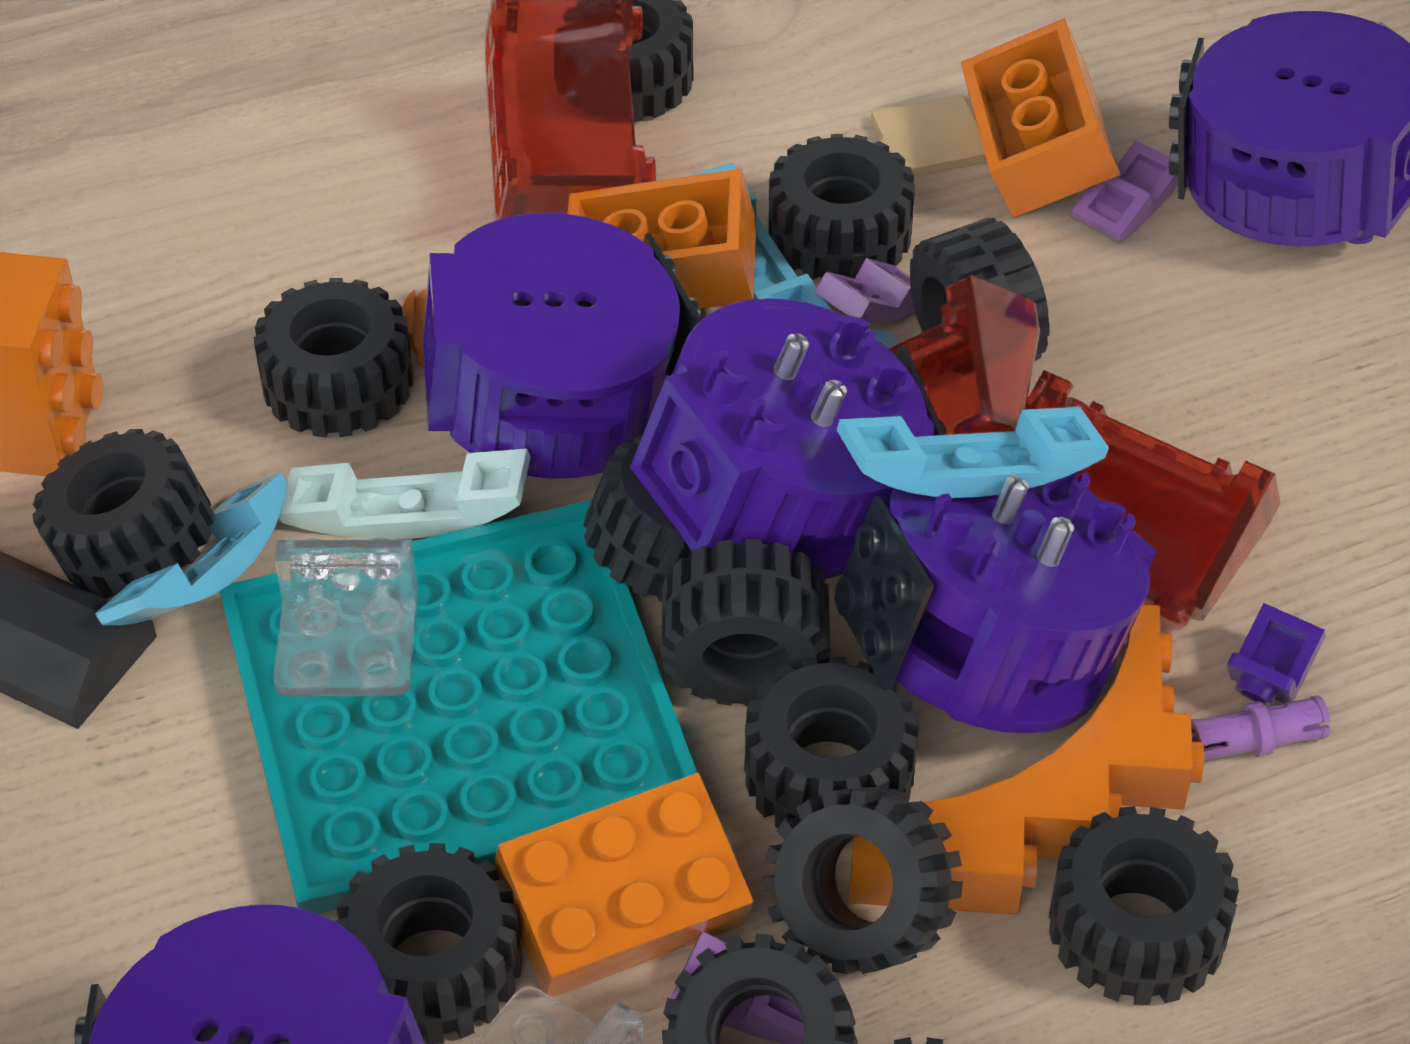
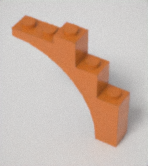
M1142 605L1128 634L1125 655L1113 686L1091 718L1056 751L1008 779L964 795L924 802L934 810L928 818L932 824L944 822L952 834L950 838L943 841L946 851L959 850L962 866L951 868V880L963 882L961 898L950 900L948 908L954 911L1018 915L1022 887L1035 888L1037 857L1059 858L1063 846H1069L1071 834L1080 825L1090 829L1092 817L1106 812L1112 818H1116L1122 806L1184 810L1190 783H1201L1204 745L1203 742L1192 741L1191 714L1174 713V687L1162 685V672L1169 673L1171 668L1172 634L1162 633L1160 630L1159 605ZM855 836L852 843L849 903L888 906L893 888L889 863L876 845L863 837Z

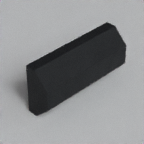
M0 551V692L76 729L80 728L156 639L154 623L152 620L127 625H102L95 613L109 602L108 600Z

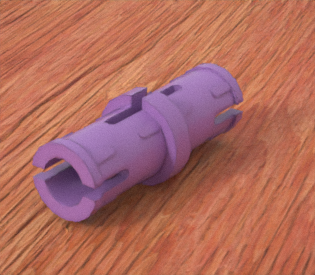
M1318 695L1311 696L1308 699L1267 707L1262 705L1260 701L1247 703L1243 706L1241 712L1199 720L1191 719V732L1196 733L1195 736L1192 735V741L1203 742L1204 762L1210 759L1254 751V756L1256 757L1270 755L1276 746L1317 738L1325 739L1329 737L1331 728L1328 725L1320 726L1319 724L1330 722V716L1324 700Z

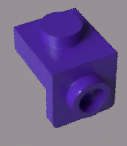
M1263 603L1239 653L1233 652L1227 663L1230 679L1237 682L1235 686L1236 691L1255 702L1260 701L1266 706H1272L1275 699L1283 703L1294 702L1326 637L1325 629Z

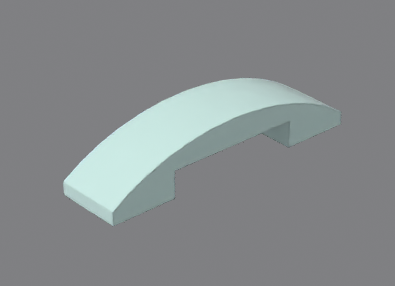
M527 449L467 453L463 471L359 480H357L349 463L291 467L279 519L281 523L322 534L381 540L433 537L476 527L497 519L520 505L531 457Z

